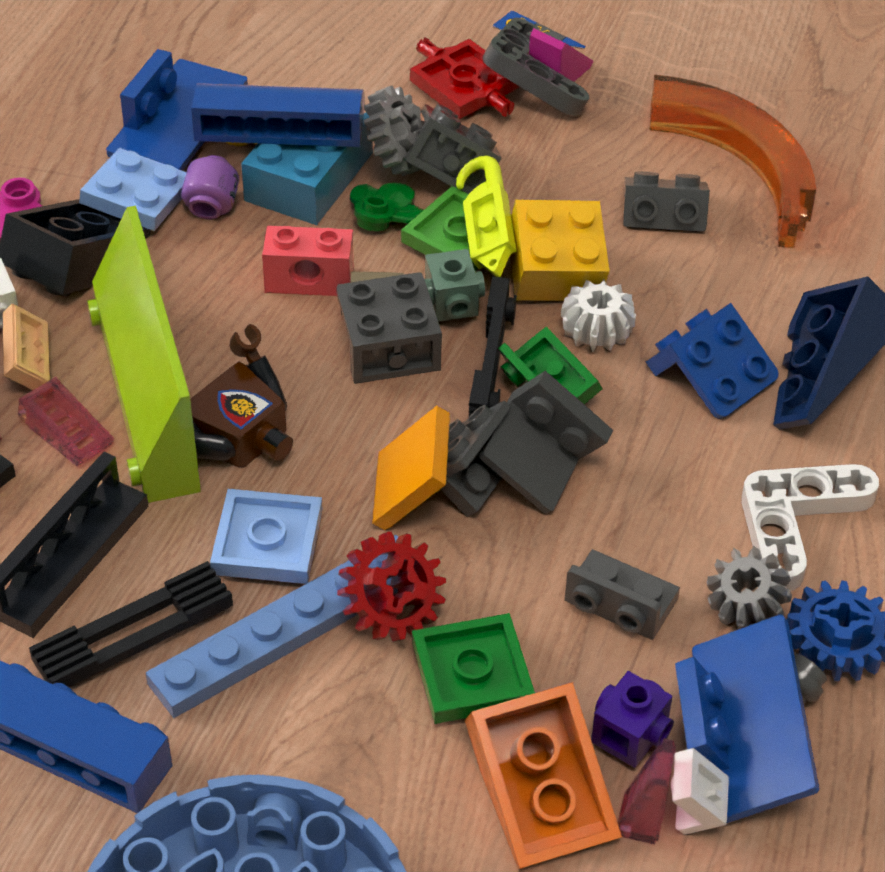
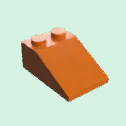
M573 682L472 711L465 719L481 775L518 869L622 838Z

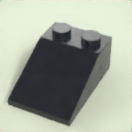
M80 199L7 213L0 240V258L4 266L12 269V273L15 276L23 279H32L45 285V290L54 295L68 296L71 292L90 288L93 285L94 276L121 219L80 204ZM142 227L146 240L150 236L151 230Z

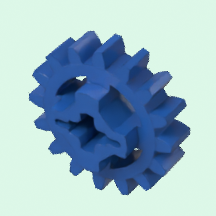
M843 580L839 585V589H832L827 581H821L818 593L809 587L804 588L802 598H794L792 600L790 612L786 620L789 624L793 649H799L798 654L814 662L822 671L825 669L832 670L834 681H840L843 672H849L851 677L858 681L861 680L864 668L875 675L879 671L881 661L885 662V611L881 612L884 599L881 597H876L872 600L866 598L867 587L861 586L856 592L849 591L847 581Z

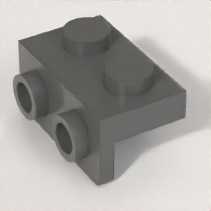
M634 172V178L625 177L623 224L625 227L705 231L707 228L710 194L707 182H700V176L693 174H676L675 180L659 179L658 173Z

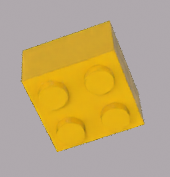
M515 200L511 218L517 252L511 254L510 257L514 293L517 295V300L564 301L572 287H583L586 280L594 285L600 284L603 280L607 281L610 270L600 201Z

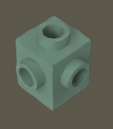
M468 249L425 255L424 280L438 322L478 316L479 298L485 297V282L482 272H475Z

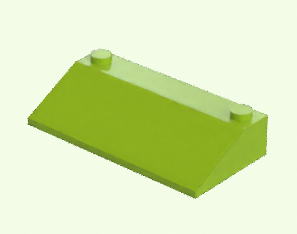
M130 206L126 208L92 281L95 299L87 300L92 326H101L134 458L127 459L132 487L141 485L142 492L147 494L148 503L199 493L201 488L190 394L136 206Z

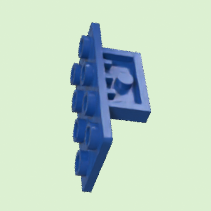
M157 49L120 94L124 127L106 148L107 157L110 158L121 148L183 171L205 142L194 141L191 105L196 85L198 83L248 85V78L184 59L177 60L173 65L172 52Z
M779 614L695 645L692 648L693 657L675 663L687 749L694 748L729 776L727 823L819 792L820 788L789 624L783 615Z

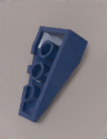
M868 276L803 293L788 328L787 336L793 343L791 351L784 354L783 365L788 369L787 379L779 386L773 422L777 429L781 430L812 424L885 345V293Z

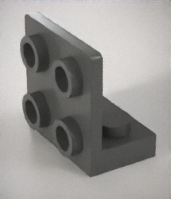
M437 103L435 108L427 104L423 106L421 112L425 123L405 156V161L456 187V178L459 171L470 160L479 156H490L499 163L502 159L496 147L497 142L492 139L493 135L489 131L474 123L471 124L470 128L462 125L457 119L458 115L439 103ZM478 170L472 173L466 179L464 188L460 190L469 194L478 185L485 182V171Z
M417 272L337 285V297L350 340V366L354 384L441 370L442 332L422 273Z
M544 371L512 392L507 401L511 409L483 445L479 458L538 509L547 514L554 510L578 460L607 444L613 429L548 372Z

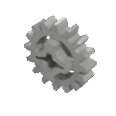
M393 85L369 95L370 103L364 105L369 118L364 119V124L371 132L367 136L368 141H374L375 144L374 155L383 159L384 168L391 167L393 175L401 174L405 176L419 171L418 167L405 161V156L425 123L420 118V107L412 103V96L410 94L404 96L403 89L401 87L394 89Z

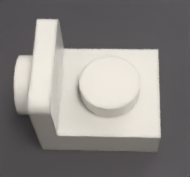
M694 748L675 753L674 776L671 779L672 802L677 805L675 827L684 835L727 825L729 776Z

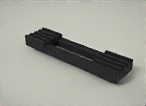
M492 276L486 314V338L488 339L482 370H475L469 400V416L482 405L491 408L500 403V389H498V392H494L501 354L498 347L503 342L506 321L514 325L517 295H514V298L509 297L510 278Z
M206 561L165 581V587L78 629L74 625L29 647L31 659L45 681L51 684L62 683L70 687L232 607V593L230 590L227 591L226 585L221 583V578L216 576L215 570L211 569L210 563ZM172 604L178 610V612L94 653L90 648L88 649V645Z

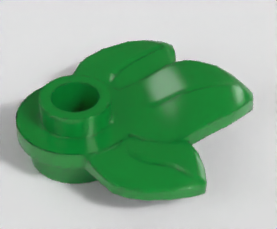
M386 183L379 189L368 184H361L355 186L350 193V201L354 204V215L357 217V224L369 231H384L389 228L391 221L408 224L423 211V209L412 205L415 191L410 186L402 183Z

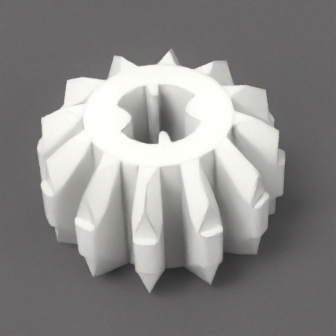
M586 280L583 287H572L568 297L564 299L561 308L565 336L573 337L575 346L590 345L592 352L597 346H603L611 351L615 343L625 344L629 333H632V327L635 326L636 320L632 295L623 293L621 284L610 287L607 286L605 280L595 285Z

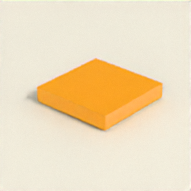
M435 406L379 451L372 524L383 530L389 529L446 485L449 412L439 406Z

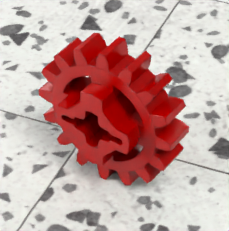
M392 531L379 535L378 541L373 536L361 541L363 551L355 549L346 555L353 564V567H345L340 569L338 573L343 579L348 580V586L337 590L338 596L349 597L351 604L343 610L344 615L357 613L360 618L355 628L361 631L373 626L372 635L375 640L386 638L388 633L392 642L404 640L406 638V631L412 636V630L423 629L421 622L428 624L437 620L438 617L431 609V606L444 604L446 600L443 596L436 593V587L447 583L445 577L434 576L433 569L437 568L441 563L439 558L427 561L424 555L427 552L428 545L422 543L412 548L411 534L408 533L399 536L396 542ZM379 555H388L387 559L382 561L381 568L368 567ZM389 578H391V586L386 584ZM393 587L398 589L396 595H393ZM404 605L415 606L408 616L403 619H396L398 614H402Z

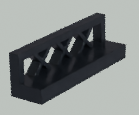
M104 451L0 564V622L34 638L149 507L147 494L119 481L115 456ZM11 580L10 585H9V586L7 587V589L5 590L4 587H5L6 584Z

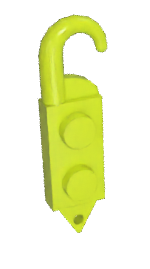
M479 156L470 160L459 171L456 178L457 189H463L466 179L472 173L478 170L485 171L486 181L473 189L466 197V200H463L470 258L478 269L484 267L494 276L501 277L509 256L517 252L508 193L504 189L502 171L498 161L490 156Z

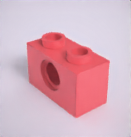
M267 226L262 252L265 293L337 296V285L350 283L351 271H354L353 229Z

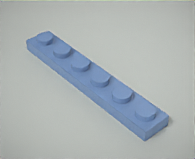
M394 535L395 542H396V540L398 539V536H397V535ZM379 555L368 567L381 568L382 561L387 559L388 555ZM350 561L341 564L145 672L148 686L171 716L175 718L358 615L357 613L351 615H344L343 610L351 604L350 598L341 597L337 594V590L348 586V580L338 575L339 570L345 567H353V564ZM391 578L387 579V585L391 586ZM393 587V595H394L395 593H397V590H398V589H396V588H394V587Z

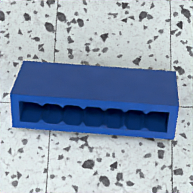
M198 83L195 87L191 105L194 141L360 147L365 105L364 89Z

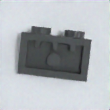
M592 549L580 567L572 565L567 572L565 601L573 604L583 612L593 613L618 624L628 632L638 633L653 640L676 604L680 587Z

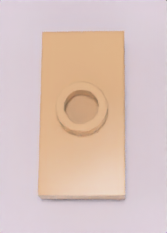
M11 304L3 312L4 376L39 394L43 393L50 386L48 322L17 305Z

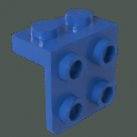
M729 303L713 315L710 314L707 308L685 323L690 330L683 336L680 335L677 329L655 344L659 352L646 361V364L655 376L677 363L712 415L718 419H722L774 382L779 376L778 369L732 303Z

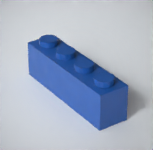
M0 661V749L135 813L140 812L172 767L168 736L153 724L146 722L140 724L120 715L115 708L106 703L99 702L95 704L84 699L62 683L51 684L42 680L20 664L12 663L9 665Z

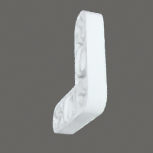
M856 464L760 470L747 476L742 492V506L752 546L760 549L762 559L772 553L777 557L778 554L783 553L784 567L790 570L788 573L791 581L786 586L793 591L800 587L807 566V558L795 516L867 510L873 506L879 488L878 476L870 468ZM803 485H812L821 490L822 494L816 497H809L803 495L798 488ZM761 491H764L767 497H763ZM766 524H776L781 526L786 533L778 537L770 536L763 532L761 527Z

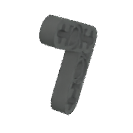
M513 18L491 40L483 55V62L493 71L559 111L570 116H579L589 100L588 92L577 83L530 56V34L533 28L541 30L527 20Z

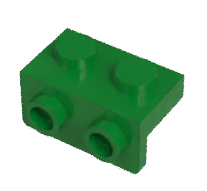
M547 326L515 352L506 343L498 347L506 361L501 368L516 387H519L522 383H527L546 371L583 404H586L603 390L593 374Z

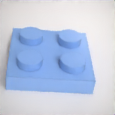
M119 148L80 189L79 203L122 219L127 207L136 206L142 227L155 231L181 201V192L186 172L176 169L171 165L162 164L143 157L136 152Z
M227 489L211 555V569L213 568L216 575L307 584L323 510L322 497Z

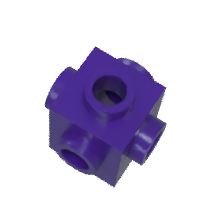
M627 671L616 686L609 684L597 700L591 736L592 743L636 768L653 745L659 748L668 738L674 724V720L669 718L673 696L665 692L654 681L644 680L634 673Z

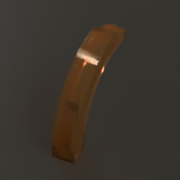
M654 75L649 131L669 132L700 139L730 152L745 162L759 175L773 197L777 212L778 247L794 248L797 231L805 232L806 221H811L816 195L815 176L810 161L795 137L769 113L731 92L693 80Z

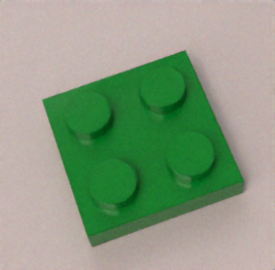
M510 613L412 630V645L434 724L465 719L472 711L535 693Z

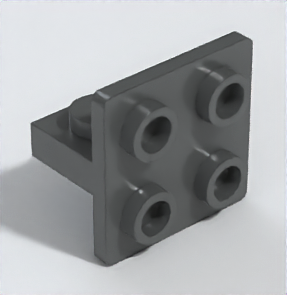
M505 400L491 408L482 405L463 423L456 419L449 424L446 485L440 490L466 517L479 511L502 479L500 475L479 458V453L511 409Z

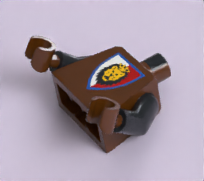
M252 324L247 325L245 328V335L251 345L244 344L237 332L232 335L229 344L231 351L239 357H246L248 364L244 365L238 361L190 399L198 459L225 461L239 468L246 467L263 452L276 461H281L292 449L293 438L285 434L287 401L265 355L260 357L256 349L261 342V333Z

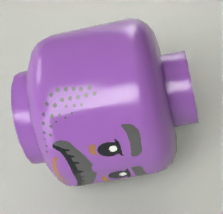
M210 155L195 159L189 164L181 192L182 200L195 216L203 219L218 218L220 215L227 214L233 208L240 177L236 169L223 157Z

